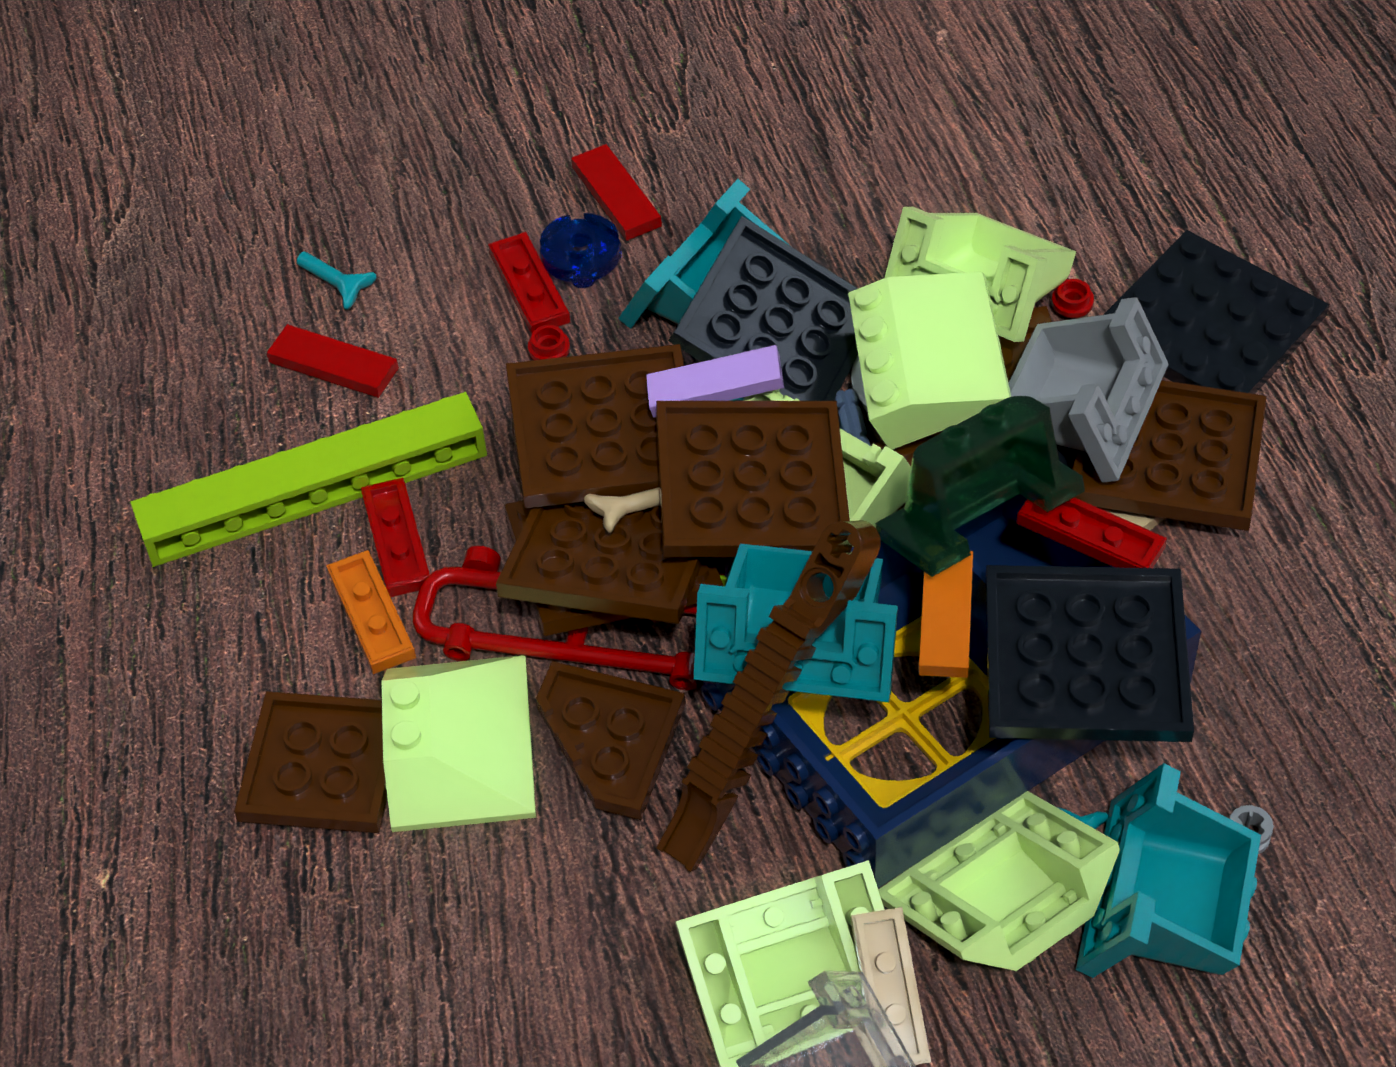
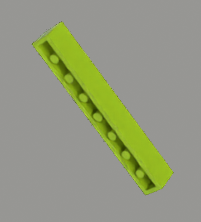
M463 392L411 410L402 411L378 421L360 425L329 437L320 438L286 451L277 452L271 456L238 465L204 478L195 479L158 493H152L146 497L130 501L152 567L362 498L361 487L402 477L405 483L485 457L487 456L483 427L467 393Z

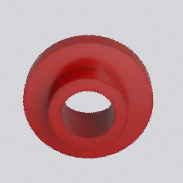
M1079 279L1065 280L1052 294L1054 310L1065 317L1078 318L1085 316L1092 310L1094 305V295L1089 285Z
M544 325L534 330L528 342L529 355L533 360L567 357L570 351L569 338L557 326Z

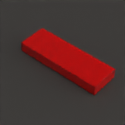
M607 144L571 158L572 168L626 241L662 227L661 215Z
M526 232L488 244L489 254L531 335L534 330L544 325L559 327L571 323L570 313Z
M289 324L284 327L267 351L269 363L377 398L381 396L399 369L396 358Z
M404 478L361 487L385 586L390 598L419 591L424 579L430 574Z
M1041 482L1037 484L1017 514L1018 525L1112 567L1153 568L1166 547V537Z

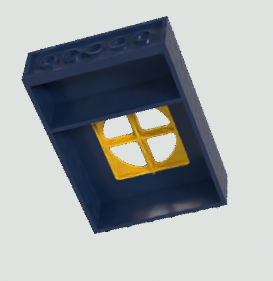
M1017 451L1005 456L878 532L881 546L876 558L883 559L878 604L898 606L894 657H920L925 549L973 551L968 678L950 677L911 702L899 700L891 691L889 702L877 701L886 711L887 716L842 745L832 744L827 739L824 731L825 712L832 696L789 691L783 703L772 705L771 710L777 713L773 723L761 726L760 731L767 734L763 744L752 747L756 754H758L757 760L762 769L769 776L775 774L784 784L785 792L791 803L797 809L804 808L813 818L814 826L820 837L828 844L833 842L843 853V859L847 867L869 860L877 888H880L1014 799L1106 741L989 738L986 565L1112 567L1017 524L1018 512L1039 482L1054 488ZM1185 615L1191 684L1201 630ZM703 681L701 693L712 710L717 711L719 709L722 712L724 705L721 703L726 693L732 692L736 684ZM969 689L974 691L981 700L982 722L976 738L965 753L960 756H952L928 732L919 719L959 692ZM903 732L910 737L935 765L936 771L916 779L900 781L882 780L857 772L850 765V762L892 734Z

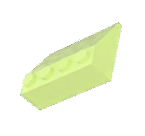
M983 272L886 277L848 293L869 421L888 448L893 450L1013 404L987 281Z

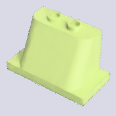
M903 207L884 278L983 272L987 281L998 335L1013 342H1022L1025 340L1035 303L1068 278L1076 251L978 213H928L915 207Z

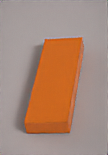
M925 549L919 657L920 676L968 678L973 551Z
M369 550L326 565L328 575L372 673L376 674L415 659L414 647Z

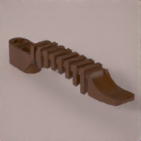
M863 520L833 522L825 528L790 597L783 605L773 607L769 615L773 622L768 627L760 629L756 637L759 640L756 648L750 649L745 658V661L748 662L745 669L737 672L733 680L736 684L733 691L726 693L721 703L724 705L722 712L715 714L710 723L713 729L709 735L703 736L699 747L702 748L699 755L692 757L687 766L690 772L681 782L682 795L679 805L656 848L661 852L665 851L685 865V868L690 872L695 871L700 865L738 798V795L733 792L725 794L726 791L745 786L749 781L751 774L740 768L754 765L758 754L750 751L749 748L763 744L767 734L760 731L761 726L773 723L777 713L771 710L772 705L785 701L789 691L782 688L784 683L797 681L802 670L794 666L796 661L812 658L816 647L812 646L815 638H818L847 607L848 600L853 601L868 575L881 546L880 535L871 523ZM826 575L831 578L834 586L833 594L830 598L826 596L823 590V581Z

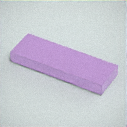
M776 345L646 374L649 409L653 418L656 417V401H729L784 388L780 354Z

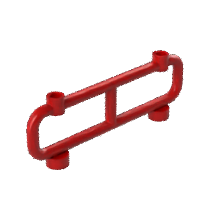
M469 547L466 551L462 567H444L432 572L424 579L419 589L413 609L412 623L417 634L424 640L444 645L443 653L452 660L466 661L470 658L472 649L670 674L669 682L677 689L688 691L697 687L698 680H694V653L679 652L675 656L584 645L589 627L571 630L568 632L566 642L475 631L473 627L464 623H453L450 627L433 624L430 619L437 593L443 586L456 584L497 590L496 582L501 573L498 572L501 557L495 550L489 547ZM697 604L686 606L683 613L696 615Z

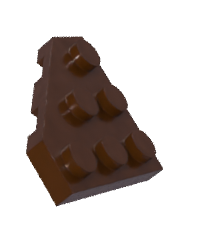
M552 661L536 697L539 712L595 809L642 820L686 704L685 693Z

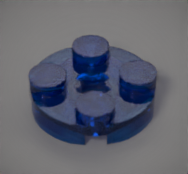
M584 213V219L571 220L570 215L562 216L552 221L541 234L540 258L547 272L557 279L572 282L578 288L592 286L596 279L609 274L622 257L621 243L616 226L600 215ZM583 246H588L585 250H573V247L582 248Z

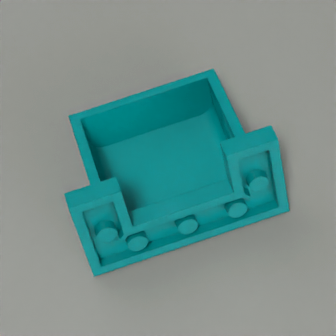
M739 179L729 187L690 236L671 257L668 255L644 281L618 319L631 329L648 310L678 324L741 216L788 244L740 203L749 192V187Z
M740 543L726 585L700 584L697 592L694 680L735 684L733 680L737 672L744 670L748 663L745 661L749 650L755 649L759 642L756 637L760 629L768 627L773 622V619L769 617L773 607L783 605L790 597L813 551ZM875 559L853 601L848 600L847 607L818 638H815L812 646L816 647L812 658L796 661L794 666L802 671L797 681L784 683L783 689L889 702L898 606L878 604L883 559ZM826 575L823 581V590L826 596L830 598L833 594L834 586L831 578Z
M1165 763L1111 800L1104 834L1118 842L1120 851L1096 913L1085 922L1076 965L1077 971L1091 978L1096 977L1130 955L1217 975H1223L1240 965L1243 942L1250 930V922L1247 920L1250 900L1257 887V878L1254 876L1261 834L1179 794L1177 789L1181 771Z

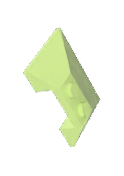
M519 655L390 668L386 670L382 679L383 764L392 832L536 818L526 656Z
M1027 791L878 889L883 906L888 909L902 907L905 921L962 960L1017 971L1095 915L1120 848L1117 841Z
M869 860L675 922L719 1067H740L869 1024L850 920L851 915L885 910Z

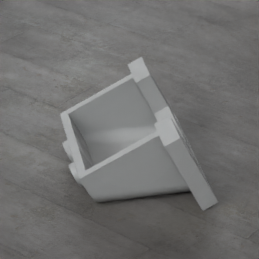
M1138 298L1121 299L1116 312L1113 314L1037 324L1009 381L1013 404L996 410L1005 428L1010 433L1087 452L1102 482L1119 480L1168 367V361Z

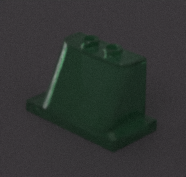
M1013 396L996 404L986 406L978 414L957 425L947 427L939 435L919 445L913 453L905 507L876 522L875 525L880 535V540L933 577L971 555L968 540L954 531L955 529L1018 494L1049 512L1085 491L1083 476L1059 461L1050 407L1033 397Z

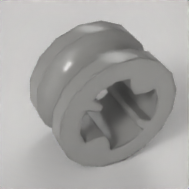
M1253 805L1241 806L1235 809L1230 815V819L1241 825L1246 824L1247 828L1250 825L1258 828V833L1261 834L1258 854L1264 852L1269 846L1274 828L1270 815L1262 808Z

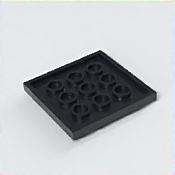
M741 216L668 341L674 345L680 344L683 351L701 362L776 345L780 354L784 388L779 391L783 396L787 395L794 400L797 398L800 401H834L837 396L836 393L840 390L858 356L848 296L849 292L858 288Z
M1186 230L1103 315L1115 313L1121 299L1137 297L1168 361V367L1163 377L1172 382L1256 394L1327 316L1330 304Z
M986 565L989 738L1192 742L1194 722L1181 569Z

